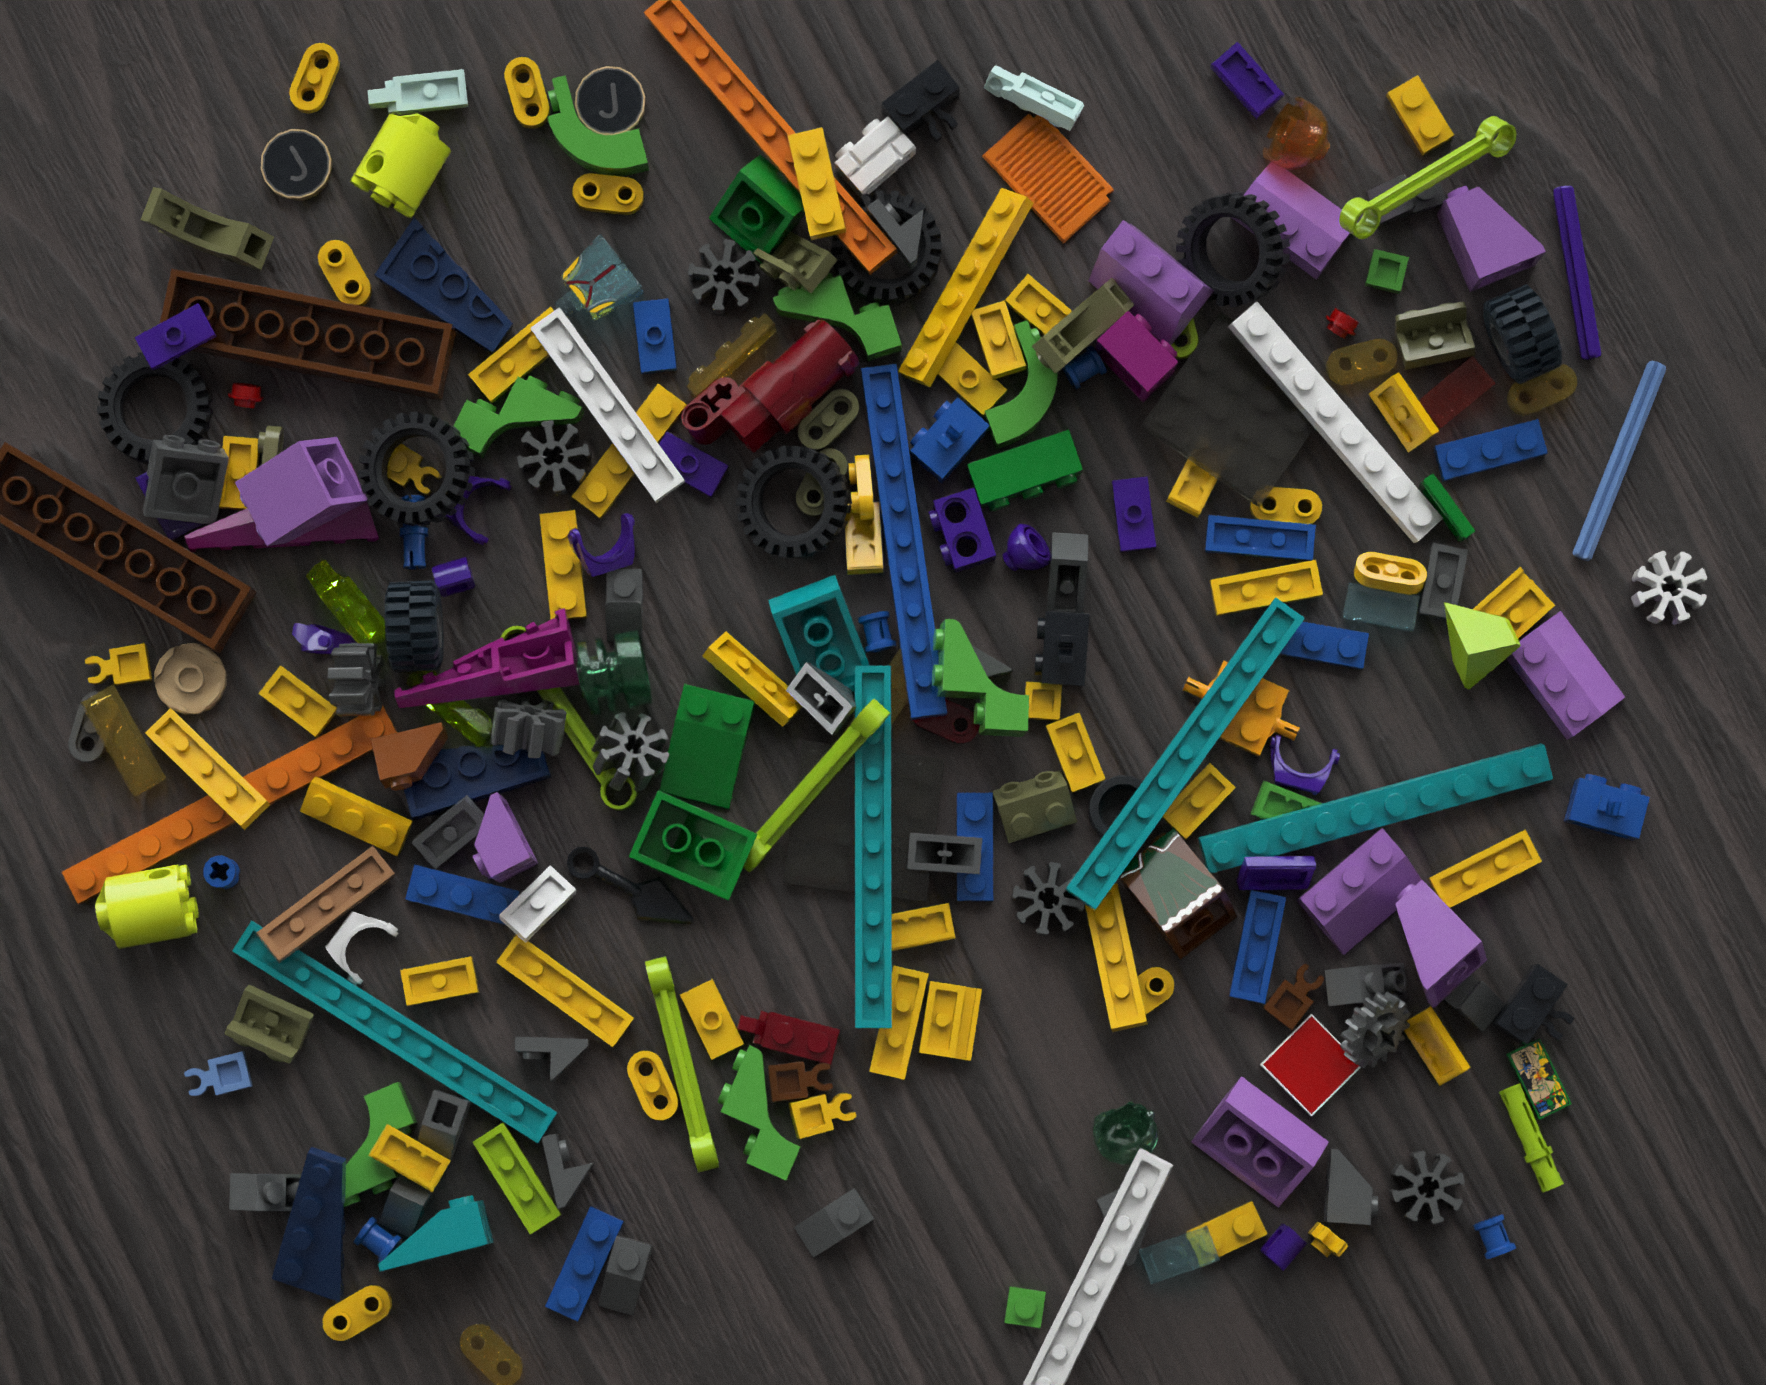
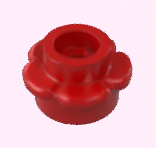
M1335 307L1330 316H1325L1330 322L1327 328L1343 339H1345L1347 334L1356 335L1354 330L1359 322Z
M233 383L232 393H228V397L234 399V405L239 407L255 408L256 402L263 400V397L260 396L261 386L254 384Z

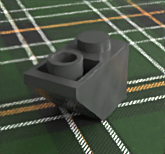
M1404 963L1325 970L1329 1006L1364 1003L1365 998L1373 1001L1377 992L1382 995L1390 992L1399 999H1408Z
M434 1090L421 1125L418 1142L452 1161L472 1102L440 1090Z
M230 1173L229 1210L291 1211L301 1174Z

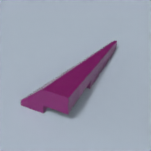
M367 502L285 544L266 546L264 540L260 538L256 531V524L248 508L184 536L190 552H196L198 548L219 547L221 550H232V546L252 545L255 549L310 545L311 542L334 541L335 544H340L351 539H367L368 542L379 540Z
M565 608L555 611V618L539 626L535 622L526 625V632L507 641L502 637L453 661V668L435 676L433 672L424 675V682L408 690L402 691L400 687L395 689V699L398 707L405 708L581 685L579 661Z

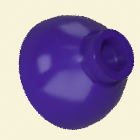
M1021 523L1011 532L1007 541V551L1003 553V559L1006 565L1013 571L1019 568L1031 571L1042 569L1049 565L1051 554L1043 537L1030 525Z

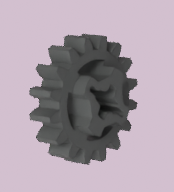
M1377 992L1373 1001L1365 998L1362 1008L1355 1007L1354 1014L1352 1015L1353 1019L1346 1020L1345 1023L1349 1025L1348 1030L1341 1033V1037L1345 1039L1340 1045V1048L1345 1051L1344 1056L1362 1068H1365L1367 1065L1372 1068L1375 1067L1378 1059L1385 1062L1387 1060V1053L1389 1051L1395 1053L1399 1045L1398 1041L1405 1039L1402 1031L1410 1027V1024L1405 1021L1411 1015L1406 1009L1407 1004L1390 992H1386L1384 995Z

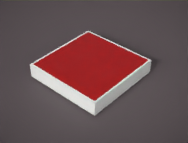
M1312 1014L1260 1064L1310 1117L1361 1068L1358 1064L1356 1065L1344 1056L1345 1051L1340 1048L1341 1043Z

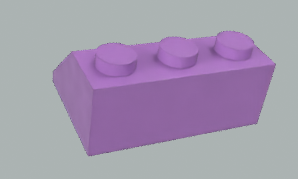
M1272 160L1256 178L1244 196L1248 194L1257 196L1255 202L1264 200L1269 204L1266 210L1268 213L1272 211L1278 213L1280 217L1274 222L1277 226L1284 224L1287 230L1280 233L1281 239H1289L1290 247L1283 249V253L1290 254L1289 260L1317 280L1350 235L1349 232L1342 229L1339 223L1342 209ZM1232 218L1254 234V232L1248 227V225H1246L1238 219Z
M1124 220L1101 248L1089 278V282L1097 289L1110 278H1113L1135 304L1129 312L1133 316L1140 314L1152 327L1150 332L1158 339H1164L1170 345L1174 343L1214 292L1213 289L1149 237Z
M1561 611L1519 641L1521 646L1506 658L1567 740L1625 698Z
M498 792L490 795L474 844L478 853L473 855V858L482 875L502 883L539 863L507 800Z
M1382 828L1296 901L1340 953L1344 955L1397 910L1395 905L1399 901L1397 897L1405 887L1410 884L1417 885L1422 879L1407 856Z
M1242 1076L1224 1096L1191 1141L1278 1208L1312 1170L1329 1141Z

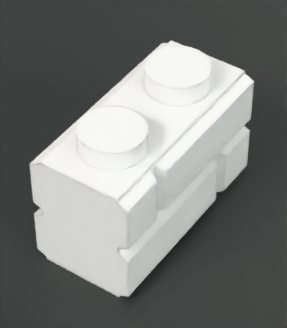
M888 116L882 122L878 119L873 120L862 131L864 137L855 145L852 142H848L835 155L838 160L834 162V169L860 198L865 194L869 195L916 154L914 144Z

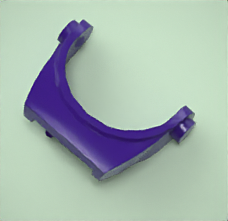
M469 476L468 482L473 484L471 492L465 490L463 497L468 498L474 490L483 486L493 485L508 491L511 490L512 486L510 481L503 478L497 481L489 478ZM465 502L463 505L457 504L454 507L457 510L455 514L444 516L454 526L472 538L473 542L482 546L484 543H488V538L472 531L467 526L463 514Z
M629 513L621 515L620 537L612 549L601 556L594 557L585 549L578 529L575 528L569 531L568 541L570 547L588 575L594 577L633 564L635 553L633 526L635 525V520Z
M294 623L292 635L301 643L302 652L331 654L333 648H339V644L361 643L356 637L322 625Z
M1272 736L1269 748H1271L1270 758L1274 784L1317 795L1324 786L1332 765L1338 764L1340 753H1337L1338 750L1332 749L1329 763L1324 769L1312 774L1300 773L1291 769L1281 758L1279 753L1281 736Z

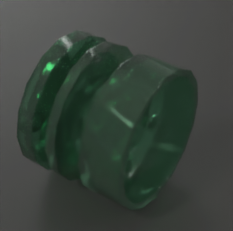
M638 630L615 634L614 651L607 652L601 637L595 638L597 655L592 656L587 640L577 642L578 656L576 667L582 696L590 707L592 716L601 714L600 698L606 697L609 711H616V695L622 693L629 708L653 704L644 652Z

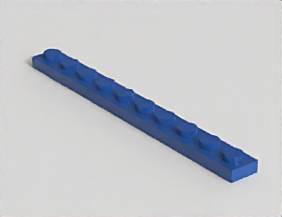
M897 364L861 368L911 720L946 716L945 697H937L938 686H932L933 665L939 664V653L933 649L935 626Z

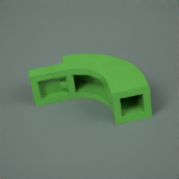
M566 75L552 79L554 90L548 91L553 112L560 110L561 113L547 116L557 143L574 162L590 171L611 176H625L649 170L639 129L615 135H602L589 130L576 115Z
M1028 320L1014 325V330L1026 363L1027 382L1025 387L1010 402L984 412V418L990 425L989 432L996 450L1013 444L1030 434L1045 418L1056 390L1058 374L1045 367L1037 358L1036 351L1032 345L1041 337L1037 328H1030Z

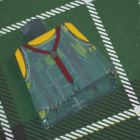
M600 234L562 274V280L570 291L554 304L557 308L560 307L568 319L584 308L593 320H597L644 294L641 284Z

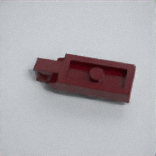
M763 1011L760 1012L759 1020L740 1015L737 1026L738 1030L755 1034L753 1043L760 1044L761 1047L830 1065L840 1029L774 1012L767 1013Z

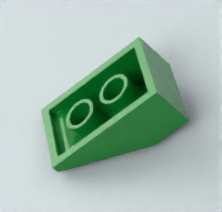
M684 684L669 745V757L665 763L659 791L729 809L756 706L755 701Z
M658 790L629 858L729 901L758 834Z

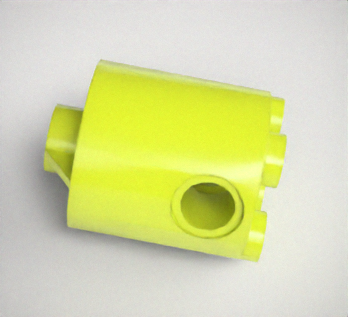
M418 113L404 116L389 114L351 178L350 183L365 192L373 191L370 198L378 204L389 208L391 203H393V208L408 218H412L451 150L445 143L439 140L438 131L440 127L430 119Z
M177 864L107 877L95 903L100 930L108 934L115 941L119 949L187 937L197 933L196 918H199L196 898H189L188 886H191V877L188 865L179 866Z

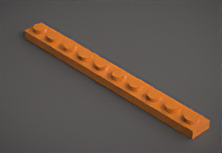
M658 0L644 11L645 17L800 194L787 136L796 134L795 131L680 0ZM834 177L846 228L845 233L837 234L836 236L871 275L898 253L897 248Z
M382 704L381 710L375 711L374 716H358L247 774L243 778L271 805L309 785L315 776L323 778L372 752L371 739L398 732ZM207 795L62 871V874L76 902L82 904L100 894L107 877L145 871L236 822Z

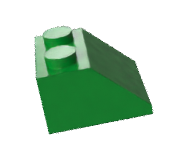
M760 154L738 172L709 216V219L746 251L750 250L753 254L758 248L771 255L788 233L792 232L799 224L805 212L801 195L784 175Z

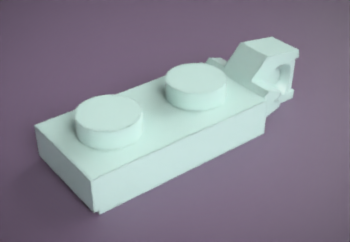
M996 65L991 70L984 85V89L996 97H1003L1015 103L1020 109L1031 111L1047 119L1052 125L1063 127L1069 131L1074 126L1084 107L1083 102L1023 72L1020 76H1016Z
M462 69L393 77V80L385 81L386 88L367 90L370 109L388 108L389 114L397 113L401 115L468 107L465 72Z

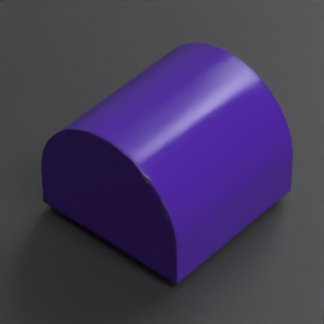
M467 557L431 567L435 583L439 588L440 595L443 597L470 590L476 586Z
M1281 1224L1262 1245L1260 1252L1284 1271L1307 1243L1290 1227Z

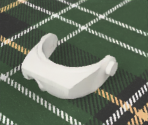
M351 911L325 948L335 962L349 974L347 979L357 985L358 983L361 984L363 980L358 974L350 971L345 956L346 947L350 939L358 931L370 927L384 929L394 937H397L399 933L397 932L398 928L391 923Z

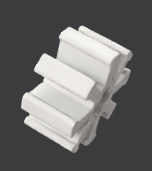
M1661 551L1648 559V562L1652 563L1656 574L1647 571L1645 566H1641L1634 572L1632 581H1639L1650 586L1651 590L1643 593L1638 591L1631 597L1634 607H1638L1645 601L1653 598L1657 601L1652 613L1647 616V620L1654 624L1659 623L1665 618L1663 614L1668 605L1673 617L1672 624L1676 625L1690 617V614L1686 613L1682 602L1691 605L1694 610L1704 604L1707 595L1695 593L1687 589V586L1694 583L1697 585L1707 580V575L1703 568L1690 576L1684 577L1682 575L1686 563L1692 558L1691 555L1685 552H1680L1673 558L1675 562L1670 571L1665 559L1666 552ZM1666 582L1668 584H1675L1676 590L1672 594L1670 592H1663L1662 586Z

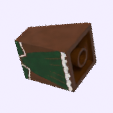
M1174 828L1168 833L1155 837L1147 849L1132 858L1119 876L1123 886L1180 960L1237 917L1224 888Z

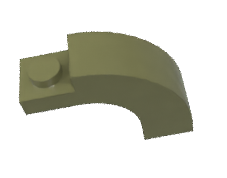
M153 187L140 219L159 229L158 232L185 245L221 259L262 270L274 236L249 223L213 214L156 187Z
M1110 278L1032 345L1036 351L1037 358L1045 367L1057 373L1135 304L1115 280Z

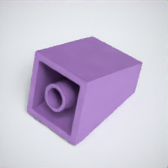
M1463 186L1447 194L1448 198L1443 201V205L1437 213L1470 292L1535 266L1546 252L1543 245L1480 187L1468 190L1467 186Z
M337 437L298 441L235 482L240 492V499L244 506L248 508L256 524V531L260 538L264 540L266 546L288 543L368 501Z
M1421 880L1417 885L1410 884L1405 887L1398 895L1397 899L1399 901L1395 905L1428 1003L1434 1008L1485 963L1487 958L1482 941Z

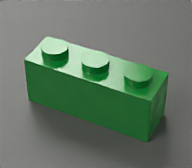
M1069 430L969 463L966 468L972 487L975 488L981 509L989 507L990 512L1009 506L1010 499L1021 495L1024 500L1044 494L1042 488L1054 484L1057 485L1058 489L1078 482L1077 476L1082 475L1083 472Z

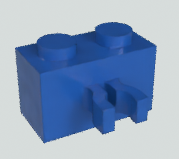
M958 397L952 404L946 401L934 414L933 417L937 421L929 430H926L924 427L921 428L910 441V444L913 446L910 450V456L941 483L949 477L989 432L990 428L987 422Z
M1586 774L1585 779L1578 778L1574 780L1564 822L1631 841L1639 839L1650 799L1648 796L1641 795V788L1622 783L1620 788L1606 785V778L1592 774Z

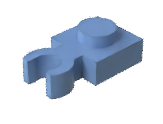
M245 1051L207 1060L209 1071L192 1068L184 1072L185 1077L197 1075L201 1079L200 1087L189 1091L191 1096L204 1094L210 1086H214L215 1095L253 1087Z

